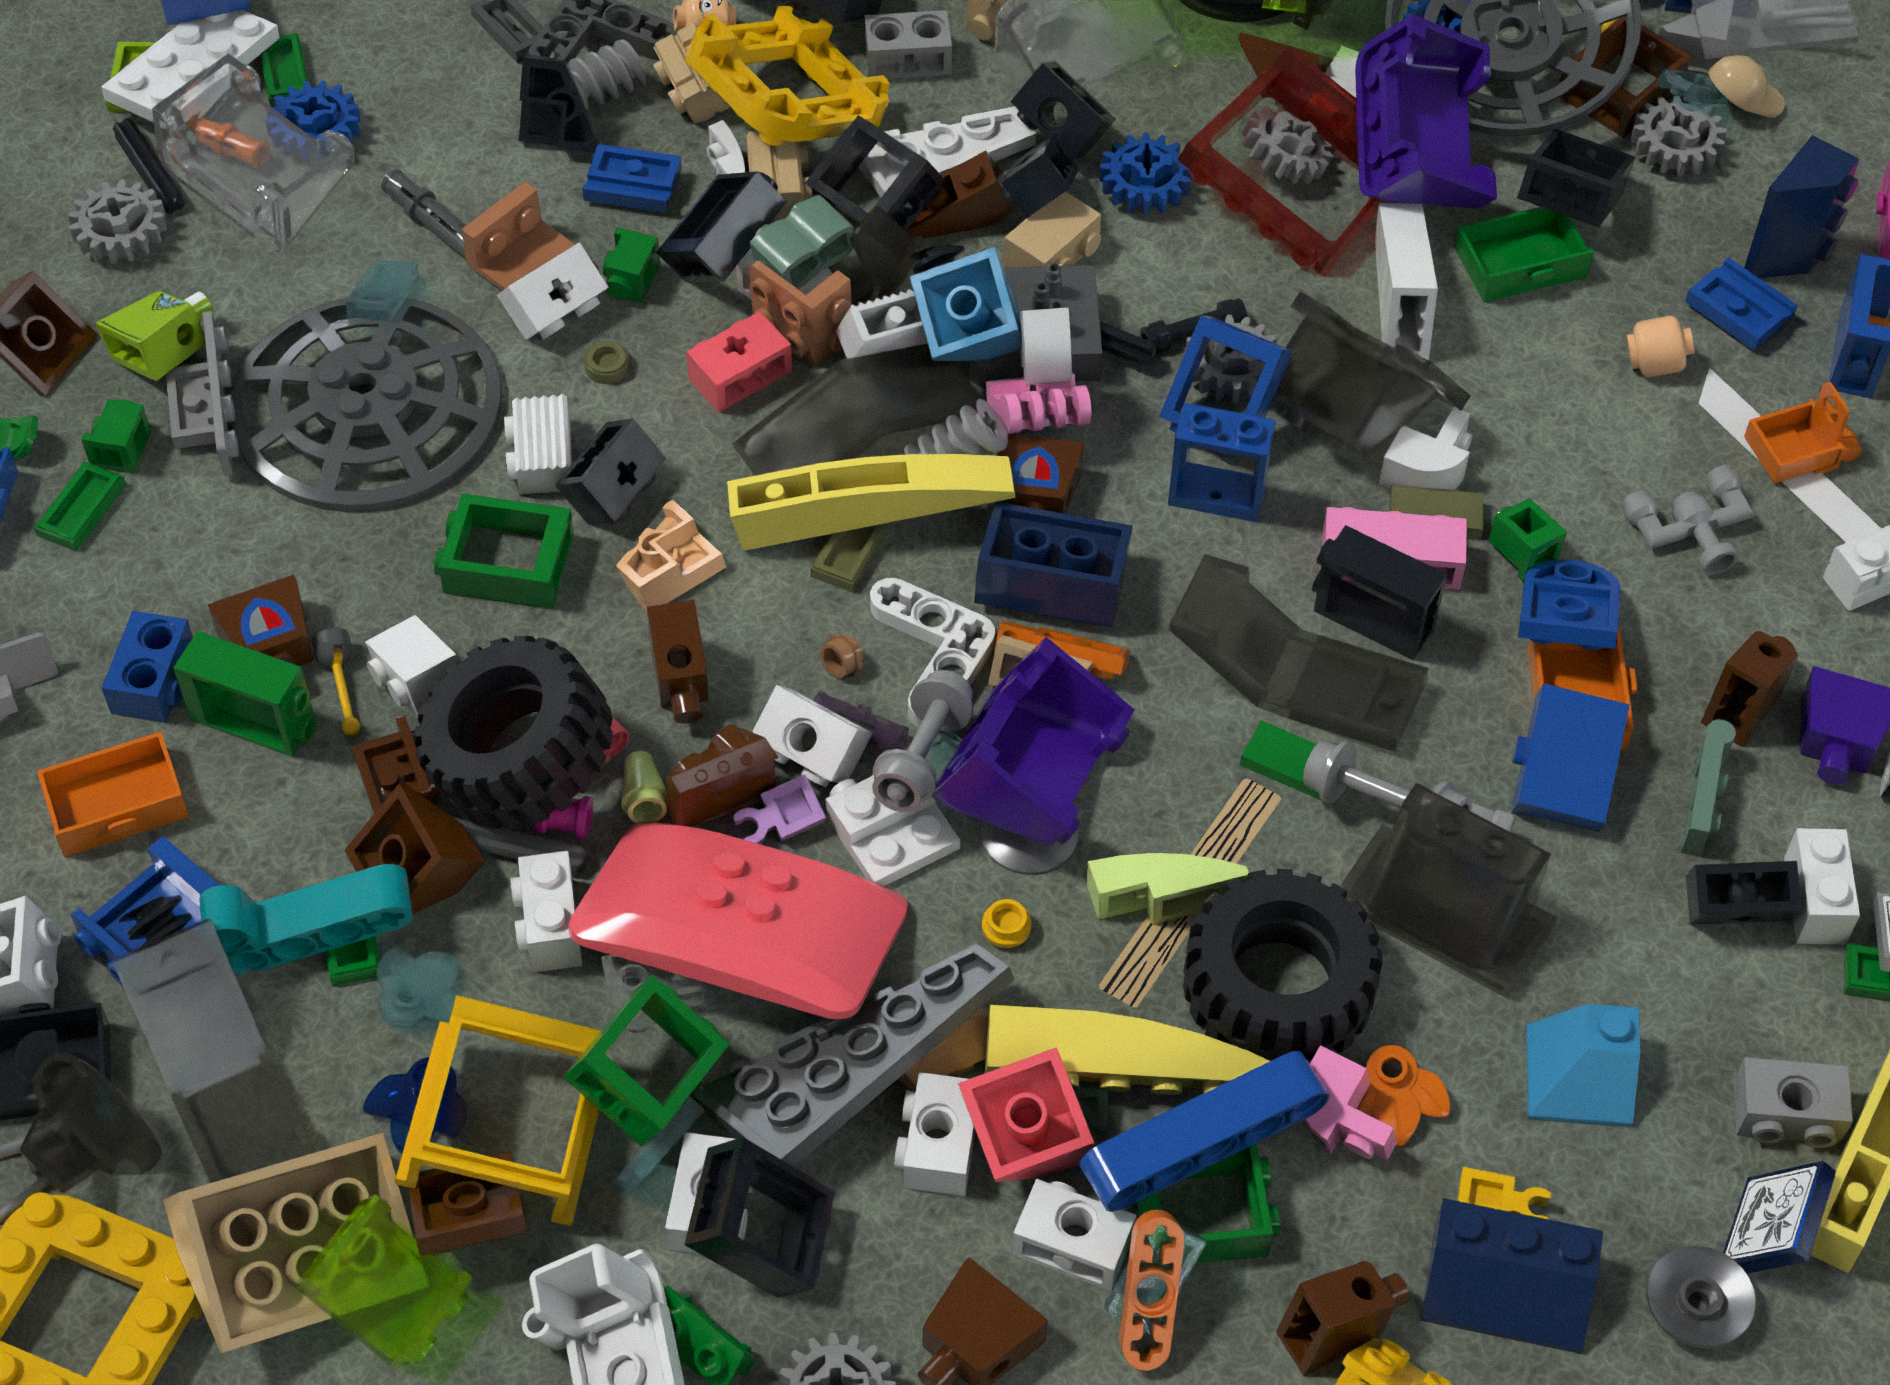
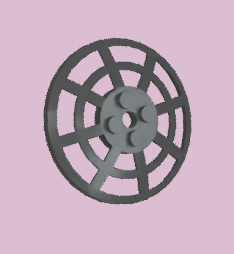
M1387 0L1385 31L1398 23L1399 10L1403 0ZM1431 0L1424 19L1436 23L1443 6L1461 17L1460 33L1489 45L1490 77L1498 80L1513 81L1517 98L1494 97L1477 91L1468 96V102L1471 101L1494 109H1521L1525 123H1495L1468 117L1469 129L1491 135L1522 136L1563 128L1586 117L1604 104L1621 86L1632 67L1639 46L1642 20L1639 0H1619L1597 9L1593 0H1575L1582 13L1561 18L1558 9L1551 0H1473L1471 3L1466 0ZM1625 16L1627 25L1626 44L1616 72L1611 74L1593 68L1592 65L1600 45V25ZM1505 27H1516L1522 32V35L1516 39H1508L1503 37L1500 31ZM1587 29V44L1580 62L1558 53L1562 35ZM1547 67L1568 76L1554 88L1537 95L1534 93L1530 77L1541 73ZM1580 81L1603 89L1583 106L1562 116L1543 120L1539 106L1562 97L1575 88Z
M387 295L354 296L329 301L304 310L284 321L263 337L248 354L236 375L231 391L236 421L231 422L232 430L235 429L239 451L245 463L256 476L276 492L298 503L323 510L342 512L379 511L403 506L427 497L449 485L469 469L486 449L496 430L501 411V383L497 366L487 345L478 334L458 317L437 306L407 297ZM358 308H389L384 317H353L328 323L323 318L333 313ZM409 311L428 315L450 325L467 339L442 344L438 338L427 330L410 322L403 321ZM303 325H306L312 331L293 344L281 357L277 365L255 366L263 355L288 333ZM378 327L370 342H356L346 345L337 334V332L353 328ZM396 331H401L417 338L428 348L405 355L389 345ZM317 341H320L329 352L320 359L315 367L291 366L303 351ZM478 353L486 376V399L483 408L457 398L459 378L453 358ZM439 362L444 374L443 393L419 387L415 370ZM270 382L268 386V404L273 423L250 438L242 413L245 383ZM283 383L308 384L309 400L290 412L285 413L282 404ZM363 384L374 386L370 392L365 394L353 391L357 386ZM416 404L436 409L423 426L409 436L406 434L401 423L410 416ZM451 415L477 424L472 434L459 450L439 466L430 471L427 470L416 449L422 447L437 435L448 422ZM316 417L323 426L333 431L329 446L309 439L296 428ZM384 433L390 442L387 446L373 449L348 450L352 437H370ZM281 437H284L288 443L300 452L314 459L324 461L317 486L302 482L283 473L267 461L261 452ZM399 458L411 480L397 485L372 490L347 491L336 489L343 465H374Z

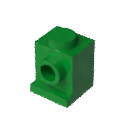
M617 227L614 232L615 250L609 251L606 254L603 263V276L607 277L606 284L609 287L605 291L611 297L618 300L628 299L642 303L661 266L660 256L656 253L659 249L658 237Z
M124 399L107 400L101 416H96L93 421L91 434L84 433L81 439L89 463L107 470L134 474L151 434L143 404Z
M1529 498L1513 507H1504L1495 515L1491 523L1492 530L1488 541L1519 569L1517 576L1524 582L1526 572L1532 566L1545 561L1559 560L1567 531Z

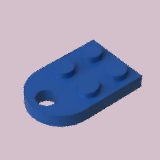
M1550 560L1532 566L1525 575L1518 638L1530 639L1538 644H1551L1554 642L1577 644L1588 650H1598L1603 647L1615 649L1620 583L1618 579L1602 567L1576 560Z

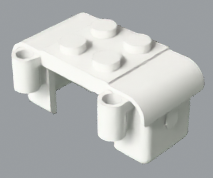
M593 1244L540 1267L531 1273L529 1281L534 1307L523 1318V1332L529 1338L553 1350L567 1349L573 1385H685L662 1278L656 1263L648 1252L639 1249L622 1257L601 1244Z

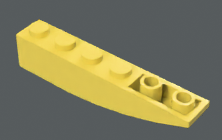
M906 454L863 457L817 463L727 481L730 518L743 551L1016 498L1011 463L1008 456Z
M990 1005L988 1013L985 1073L1057 1047L1073 1089L1078 1088L1079 1081L1100 1083L1099 1089L1110 1092H1126L1131 1090V1085L1151 1086L1152 1093L1161 1095L1182 1094V1088L1203 1089L1204 1094L1270 1062L1250 1051L1206 1035L1142 1018L1098 1011Z
M1890 1049L1799 1247V1250L1848 1274L1868 1239L1890 1189Z

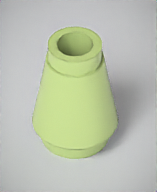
M645 751L633 752L624 760L622 809L635 823L657 822L667 812V807L669 806L668 791L653 762L652 755Z

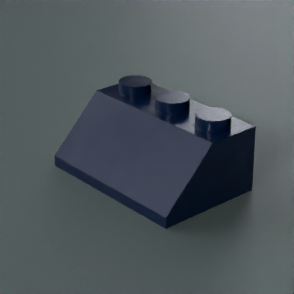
M1812 135L1769 187L1744 268L1758 278L1806 274L1811 271L1819 260L1826 262L1838 243V239L1833 237V235L1840 229L1848 214V209L1843 207L1844 203L1849 201L1859 182V179L1854 177L1859 158Z
M995 502L978 558L974 603L1113 628L1121 596L1133 525Z
M1443 1198L1434 1227L1420 1321L1581 1354L1598 1280L1603 1231Z

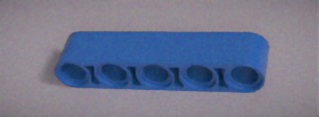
M1292 1051L1095 1146L1083 1156L1079 1166L1106 1211H1118L1309 1118L1327 1104L1330 1094L1303 1053Z

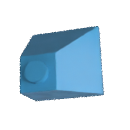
M995 247L910 276L929 349L934 361L990 360L1022 349L1020 307Z
M1584 1004L1527 1024L1528 1119L1632 1127L1640 1063L1638 1007Z

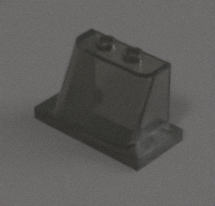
M1299 292L1290 307L1304 317V319L1285 347L1292 350L1293 353L1272 403L1287 412L1283 419L1297 429L1306 433L1311 426L1318 430L1315 437L1330 448L1339 451L1340 447L1344 445L1367 458L1435 398L1462 411L1471 397L1470 394L1431 361L1399 344L1395 348L1352 326L1332 308L1312 297Z
M1418 783L1414 785L1403 801L1393 828L1391 829L1383 824L1380 826L1340 885L1341 888L1348 892L1346 900L1349 903L1356 900L1367 911L1366 922H1372L1376 928L1506 999H1509L1555 927L1558 918L1535 906L1551 853Z

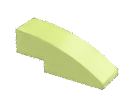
M1144 853L1119 855L1088 861L1087 888L1098 919L1146 908L1153 925L1200 913L1202 904L1212 893L1217 892L1221 895L1222 885L1234 878H1239L1241 882L1247 881L1249 872L1247 866L1188 854Z

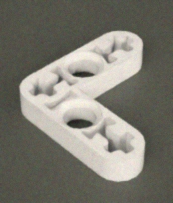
M884 578L872 586L870 591V609L874 618L939 648L916 684L927 679L934 671H939L946 665H957L964 670L965 674L962 677L971 686L995 646V626L991 620L901 579ZM893 596L899 598V602L893 601L889 606L883 604V599L889 601ZM906 609L911 611L910 616L906 615ZM935 612L942 615L945 621L937 627H929L922 624L919 619L926 613ZM975 632L981 633L982 639L976 638L973 640L969 647V654L964 652L966 636L972 637ZM912 689L908 697V715L911 722L919 728L922 721L911 708L910 696L913 691Z

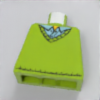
M159 291L99 320L95 324L114 362L157 381L205 345V335L199 322L203 320V312L212 311L213 314V308L208 298L199 291L183 301Z

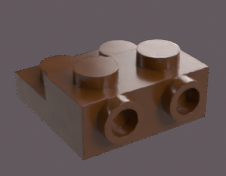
M511 1151L490 1156L513 1162ZM435 1168L420 1171L416 1188L408 1187L415 1238L420 1256L437 1252H449L459 1247L489 1240H502L511 1235L527 1232L518 1188Z

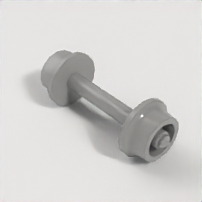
M948 670L934 671L927 679L915 685L910 696V702L914 713L922 721L908 750L892 749L884 751L877 757L873 766L875 779L872 785L873 793L877 800L885 807L898 812L913 811L921 802L926 801L933 795L937 786L936 773L925 760V757L939 730L947 732L961 730L969 723L973 714L972 688L961 675Z
M1322 740L1312 750L1304 769L1303 782L1306 787L1318 792L1319 798L1324 803H1334L1340 798L1346 787H1349L1420 816L1418 838L1427 845L1432 844L1434 841L1454 845L1468 826L1472 801L1469 797L1456 792L1452 782L1447 780L1440 782L1434 788L1429 798H1426L1354 769L1357 753L1356 746L1352 742L1342 741L1340 744Z

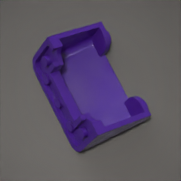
M1411 14L1363 46L1358 54L1355 66L1359 186L1363 195L1382 202L1415 203L1474 209L1483 207L1497 199L1495 172L1490 167L1481 164L1471 167L1468 96L1477 92L1489 80L1491 69L1490 48L1488 44Z
M1045 637L1004 676L990 693L938 778L937 786L931 797L946 809L1040 844L1051 846L1058 841L1063 845L1072 837L1081 823L1076 818L1079 807L1073 803L1096 759L1106 750L1114 753L1125 742L1130 734V730L1125 726L1135 709L1049 638Z

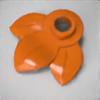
M1385 1045L1376 1049L1370 1055L1366 1064L1370 1086L1358 1105L1357 1110L1393 1127L1397 1147H1403L1410 1140L1418 1126L1421 1114L1433 1118H1447L1449 1116L1450 1101L1444 1083L1435 1073L1418 1068L1415 1058L1407 1049L1398 1045ZM1387 1062H1396L1400 1065L1402 1072L1399 1076L1390 1078L1382 1072V1067Z

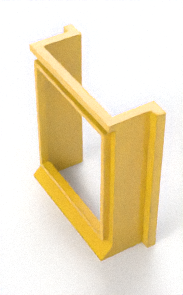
M456 995L449 1023L440 1021L394 1184L415 1189L421 1166L423 1165L556 1197L551 1222L572 1226L599 1114V1109L581 1093L561 1174L432 1143L430 1139L461 1029L580 1057L601 1030Z

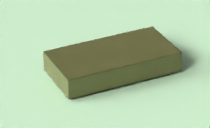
M1391 486L1389 511H1399L1405 514L1446 515L1453 518L1467 519L1466 538L1481 539L1483 532V493Z
M892 522L831 534L810 569L811 577L853 593L892 527Z

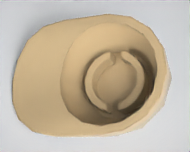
M1743 55L1725 56L1710 67L1709 76L1711 81L1734 105L1744 111L1772 118L1779 116L1783 112L1785 107L1784 97L1777 89L1767 84L1765 71L1753 59Z

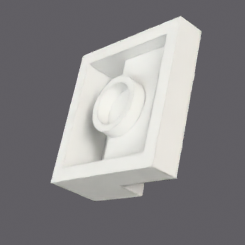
M873 775L859 783H856L854 779L843 780L833 787L830 797L826 798L827 820L866 879L874 883L886 886L960 849L959 837L936 805V800L932 797L921 802L913 811L898 812L891 810L880 803L875 797L872 788L875 780Z

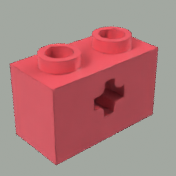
M761 311L745 320L735 322L727 330L708 340L699 342L686 352L688 379L719 413L792 372L791 344Z

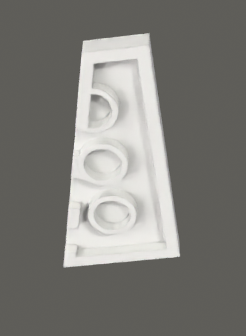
M1015 106L962 116L961 123L952 125L941 124L940 121L923 124V130L900 134L899 129L884 131L928 160L940 175L985 150L996 162L1036 145V132L1018 118V109ZM875 145L859 165V169L878 195L882 197L905 168L906 164L878 145Z

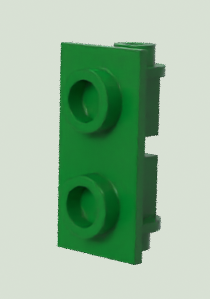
M669 1285L664 1287L679 1359L710 1385H730L737 1372L740 1375H745L756 1361V1358L750 1354L751 1347L746 1343L741 1344L725 1329H719L714 1324L715 1321L692 1302V1297L689 1294L680 1295Z

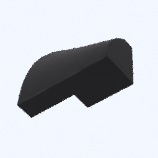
M531 54L524 56L519 99L522 101L519 141L558 146L559 149L595 153L599 143L567 61Z

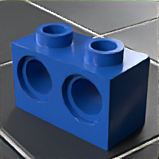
M132 611L102 686V691L111 714L163 723L167 722L172 706L178 707L183 697L173 667L193 638L188 619Z

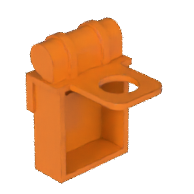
M1826 382L1822 385L1816 403L1813 399H1810L1806 403L1750 419L1744 434V438L1774 484L1810 472L1816 475L1838 469L1841 460L1843 462H1850L1860 456L1863 451L1858 443V437L1846 425L1849 418V409L1831 382ZM1828 398L1834 401L1837 409H1835L1831 401H1828Z

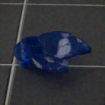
M429 1057L415 1062L407 1074H394L384 1077L375 1085L364 1102L363 1111L365 1114L391 1118V1138L399 1153H403ZM452 1066L449 1070L431 1139L436 1131L448 1137H457L467 1120L466 1102L456 1092L457 1077Z

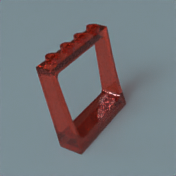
M1289 46L1258 78L1186 144L1177 160L1190 170L1191 177L1197 184L1202 186L1209 185L1224 197L1225 205L1231 211L1236 213L1242 212L1254 221L1263 237L1269 240L1276 239L1290 250L1293 260L1298 265L1303 267L1310 266L1318 274L1326 277L1377 214L1379 203L1385 202L1370 198L1341 236L1335 241H1329L1212 148V145L1257 104L1264 98L1270 97L1279 102L1301 121H1310L1317 129V134L1359 166L1356 98Z

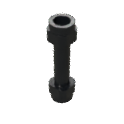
M1240 298L1218 302L1216 310L1200 314L1212 316L1224 322L1227 315H1232L1234 323H1241L1245 317H1248L1246 307ZM1200 315L1167 325L1162 319L1149 323L1148 326L1140 329V337L1155 343L1157 353L1171 349V342L1193 335Z

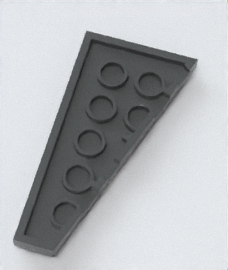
M976 943L922 970L919 977L920 980L895 992L889 986L873 994L876 1001L861 1008L852 1017L840 1020L824 1018L776 1042L772 1053L750 1064H747L743 1058L727 1066L729 1074L705 1086L700 1081L689 1095V1098L737 1139L744 1137L794 1167L1014 981L1011 968Z

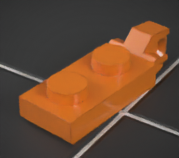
M1003 621L1000 624L996 640L997 644L1000 637L1004 635L1038 645L1047 637L1067 654L1093 661L1090 673L1095 677L1112 679L1114 674L1121 675L1128 666L1131 654L1129 648L1043 627L1036 629Z

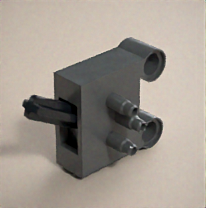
M1050 264L1048 266L1004 267L1020 311L1069 308L1072 373L1075 374V382L1100 381L1102 350L1142 366H1149L1152 363L1157 350L1155 343L1099 320L1095 265L1059 266L1057 264ZM1020 350L990 360L969 361L968 374L970 380L975 385L986 388V381L1024 377V367H1021Z

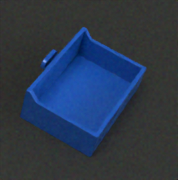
M1543 684L1535 696L1527 737L1518 735L1512 763L1519 764L1521 767L1511 813L1527 814L1599 832L1606 823L1630 704Z

